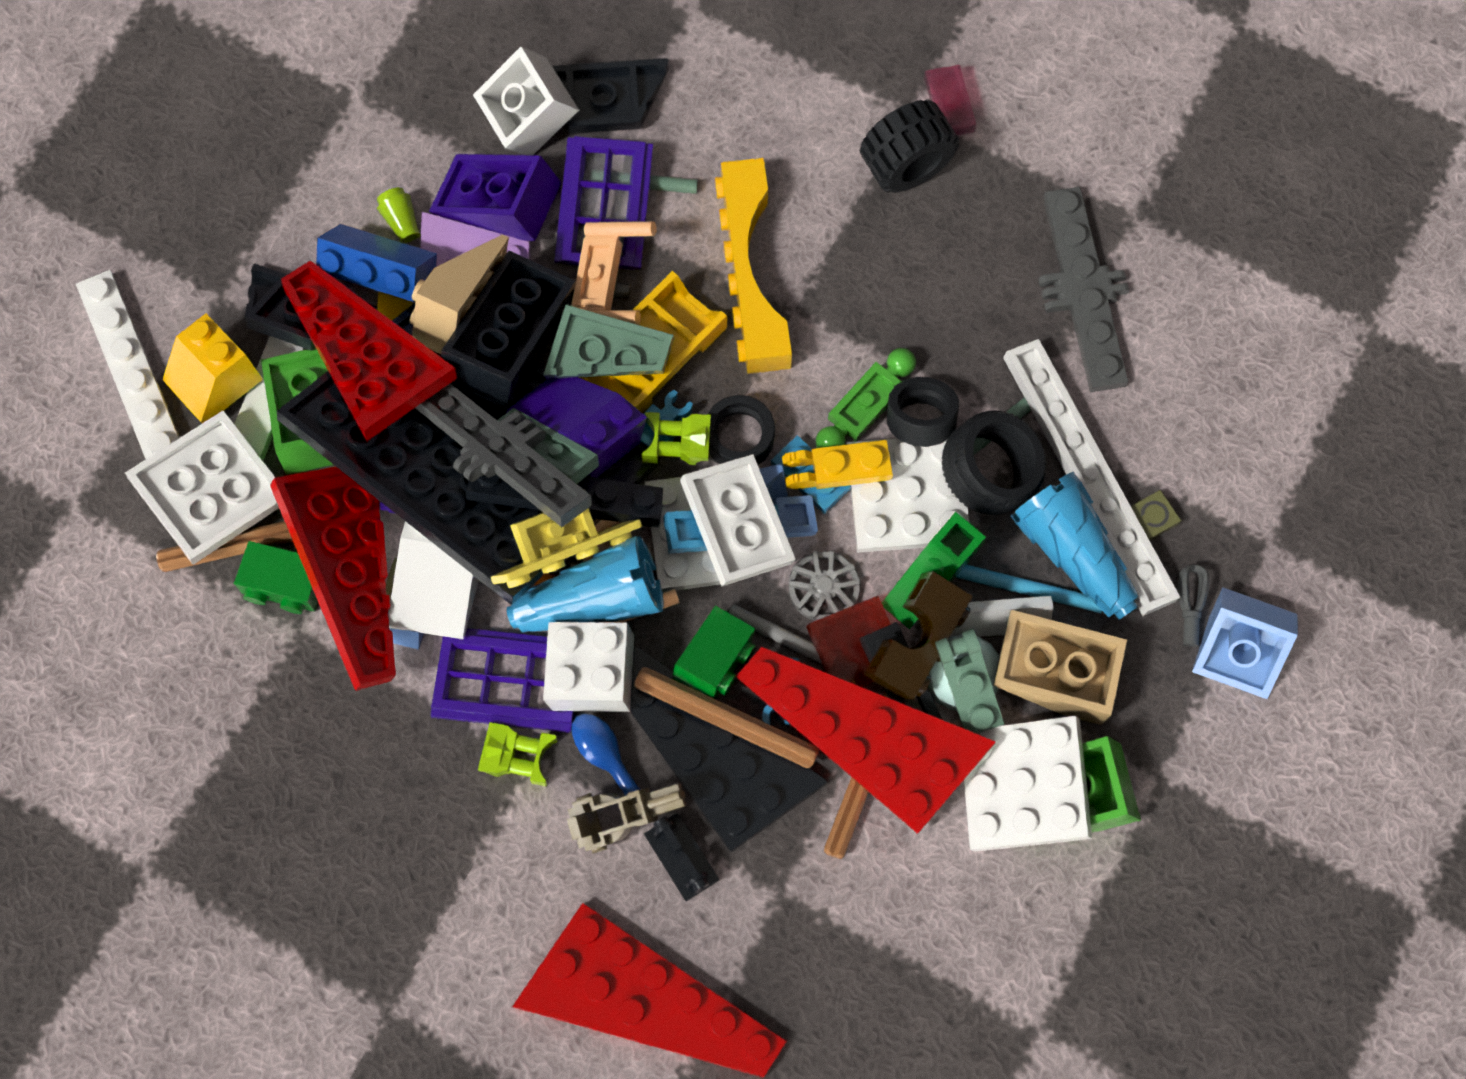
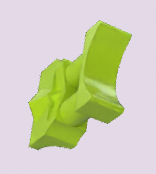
M645 412L647 417L646 423L652 428L654 439L652 444L642 453L643 463L658 464V456L680 457V460L686 461L689 465H695L700 461H708L711 415L691 414L686 418H682V421L660 420V413ZM659 435L681 436V442L659 441Z
M489 722L478 771L496 777L510 773L531 777L530 782L532 784L547 786V782L541 773V759L545 751L557 743L558 739L556 735L542 732L540 739L518 735L517 732L511 730L507 725ZM515 751L536 754L535 761L514 758Z

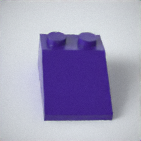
M456 154L429 213L524 241H536L562 182L544 159L538 155Z
M578 377L549 378L507 409V412L515 408L598 455L599 467L587 475L596 478L640 444L647 419L644 414L619 393Z

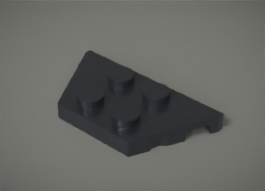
M668 58L552 66L579 109L564 125L570 134L641 129L669 71Z
M254 263L251 267L252 280L248 289L249 303L246 304L245 311L246 328L311 351L315 350L316 347L284 291L281 278L287 274ZM370 304L375 309L378 308V306Z

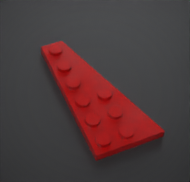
M311 260L281 278L285 293L366 441L457 379L455 367Z
M336 466L274 478L270 484L271 490L355 691L391 682L396 676L393 633L389 630L388 611L390 609V596L386 594L385 579L388 576L384 523L380 520V501Z
M764 647L758 650L736 676L739 681L917 835L996 743V741Z
M584 903L581 904L512 1006L515 1009L762 1078L765 1077L787 1042Z

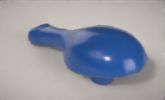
M592 714L577 716L572 723V736L582 756L592 765L609 772L625 796H627V793L640 790L622 763L618 741L610 726Z

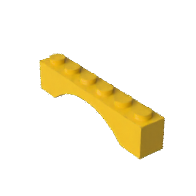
M764 158L721 162V176L715 177V190L717 199L724 198L725 208L719 209L721 231L728 230L729 241H723L725 263L732 262L734 273L728 274V286L730 296L737 295L738 306L732 307L734 329L741 328L743 340L736 341L739 362H746L747 374L791 369L792 351L787 320L776 312L762 295L753 277L748 258L752 233L758 219L768 206V185Z

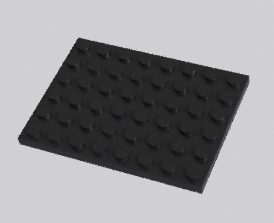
M415 303L392 320L410 335L413 334V325L410 324V317L415 308ZM537 363L534 365L508 408L547 380L543 376L544 368ZM327 371L277 410V420L510 605L515 603L544 575L542 569L529 573L530 581L512 588H508L507 583L493 584L491 576L524 563L510 525L543 512L540 510L465 500L468 480L464 477L463 473H459L453 467L455 460L461 456L460 452L463 447L416 408L366 441L329 371ZM454 386L494 419L498 420L507 413L506 409ZM640 442L639 445L598 478L640 484L659 466L661 457L658 456V464L643 463L642 453L648 447ZM592 518L595 526L601 521V519Z

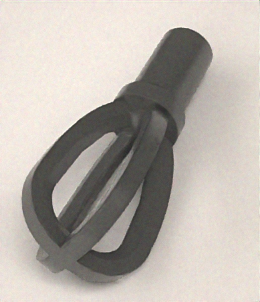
M1187 565L1181 570L1177 580V589L1180 595L1179 603L1183 611L1182 618L1184 619L1183 646H1199L1201 611L1207 600L1210 583L1208 571L1199 565ZM1190 572H1195L1198 576V592L1194 609H1191L1189 599Z

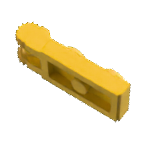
M887 440L815 448L811 451L799 450L785 453L782 456L783 465L786 467L813 465L814 473L804 472L786 477V487L789 489L812 487L825 489L888 481L893 476Z

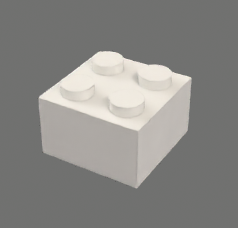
M520 47L473 94L506 149L523 155H534L579 111L548 59L524 47Z
M548 623L543 700L552 711L630 712L634 634L628 623Z

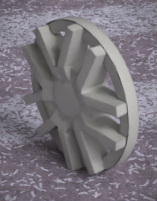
M830 550L829 552L814 551L812 554L802 558L793 567L788 583L789 596L795 608L805 617L818 622H831L844 617L854 608L860 593V579L855 566L846 558ZM818 559H829L828 570H820ZM813 561L814 572L802 567L808 562ZM834 561L842 564L844 568L833 571ZM848 573L851 574L852 581L839 582V577ZM797 574L809 578L810 582H796L795 579ZM854 587V592L850 600L842 592V590ZM795 589L807 591V594L801 601L797 598ZM813 597L818 603L811 612L804 606ZM838 597L846 606L839 611L832 600ZM826 603L833 614L820 615L818 612L822 605Z

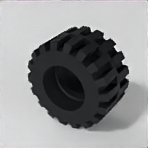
M918 100L895 109L876 123L863 139L860 154L880 187L885 192L897 193L914 188L940 172L954 157L955 152L959 148L960 140L936 102H932V100Z

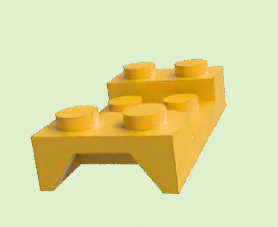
M673 271L633 309L638 310L641 314L640 326L674 335L675 339L664 374L578 377L619 393L642 414L653 404L652 397L699 350L703 353L727 329V315L722 311H711L688 292L679 276Z

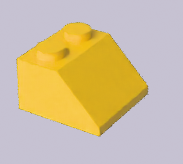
M205 313L176 336L162 380L201 423H204L221 411H224L263 379L246 354Z

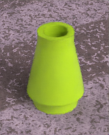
M395 187L377 197L379 204L377 210L398 236L400 242L406 244L421 236L417 227L410 194L405 193L402 187Z

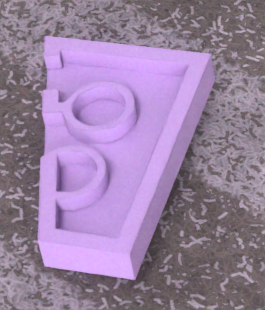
M422 212L420 248L437 253L436 267L502 235ZM507 236L509 237L507 252H514L530 260L529 242Z

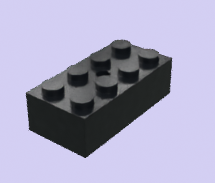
M508 251L441 350V358L455 367L457 379L450 384L507 410L558 329L565 305L571 306L575 280Z

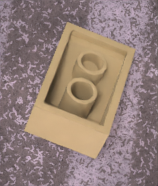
M502 234L435 267L426 280L420 279L412 294L415 308L410 317V324L413 325L412 336L429 349L441 354V350L507 254L509 237Z
M1011 610L993 686L1069 717L1077 716L1080 720L1102 725L1112 715L1127 640Z

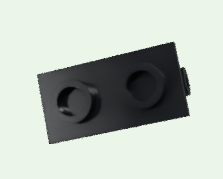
M678 813L673 814L669 818L667 816L661 817L653 823V828L643 833L685 902L720 881Z

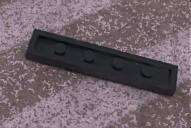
M497 474L490 478L483 475L473 482L468 480L465 500L539 510ZM586 476L577 483V485L591 495L592 506L588 509L592 518L622 523L640 519L642 526L659 528L663 500L662 487Z

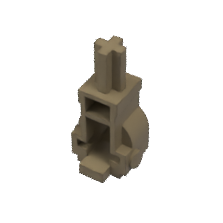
M680 783L652 792H650L649 788L627 793V796L624 797L616 793H604L595 796L588 793L576 797L577 801L572 802L573 808L567 809L570 818L566 819L572 840H577L579 848L585 847V850H591L592 854L607 850V845L619 842L627 837L632 827L655 822L658 820L657 815L686 807L684 799L686 794L681 789ZM618 804L624 825L602 831L596 810Z

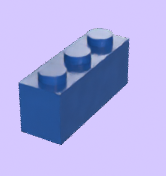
M343 224L337 225L317 238L316 265L329 275L414 302L412 294L416 284L420 279L426 280L437 264V253Z

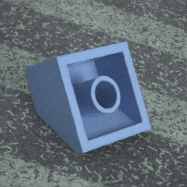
M1222 587L1209 616L1192 672L1268 699L1298 636L1297 614Z

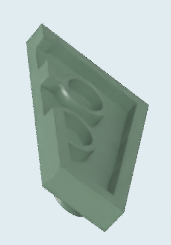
M565 305L543 376L549 379L664 374L675 338L674 335Z

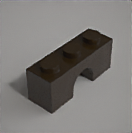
M934 571L922 573L903 605L905 609L916 615L920 621L922 631L919 641L913 647L906 648L895 640H883L864 675L902 699L914 700L916 695L921 696L931 682L932 677L929 675V672L936 661L940 662L935 642L944 638L948 640L955 627L960 628L969 616L971 609L968 607V604L973 596Z

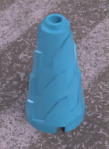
M1071 472L1059 479L1061 483L1058 486L1049 485L1029 499L1011 515V518L1033 545L1037 543L1055 566L1063 569L1085 597H1090L1108 617L1115 614L1118 620H1120L1138 607L1134 600L1139 595L1125 572L1127 570L1125 564L1107 537L1109 533L1091 505L1093 500L1077 475Z
M640 536L629 538L622 543L594 554L592 559L559 572L558 576L532 587L515 603L507 607V616L511 626L514 629L519 628L521 632L548 630L549 622H616L662 612L664 607L660 579H654L652 571L657 569L647 545Z

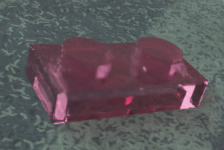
M960 64L926 70L924 80L929 98L939 106L957 135L974 133L976 121Z

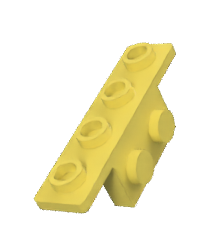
M586 509L563 527H560L544 513L512 524L510 527L524 563L491 576L493 584L507 583L508 588L524 584L531 580L529 574L539 569H542L543 574L555 571L566 566L565 558L576 555L577 560L598 553L597 545L609 541L610 546L632 538L631 531L642 527L640 519L626 521L597 533L590 511Z

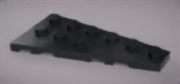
M634 645L630 713L730 853L828 783L827 780L810 768L798 765L636 689L634 686L635 680L643 667H647L671 679L674 672Z

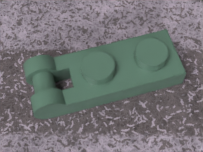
M972 628L961 632L962 637L950 641L944 638L936 641L935 645L962 727L979 734L1004 725V721L983 659L978 638ZM965 652L968 653L967 656L954 660V656Z

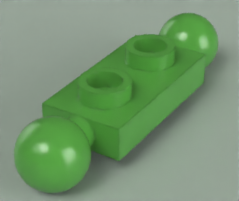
M897 348L893 350L887 358L886 369L877 362L870 367L828 414V420L834 426L824 427L818 432L816 436L817 448L845 445L846 434L855 441L859 440L888 407L890 392L895 385L902 382L898 377L909 376L914 371L916 358L909 349Z

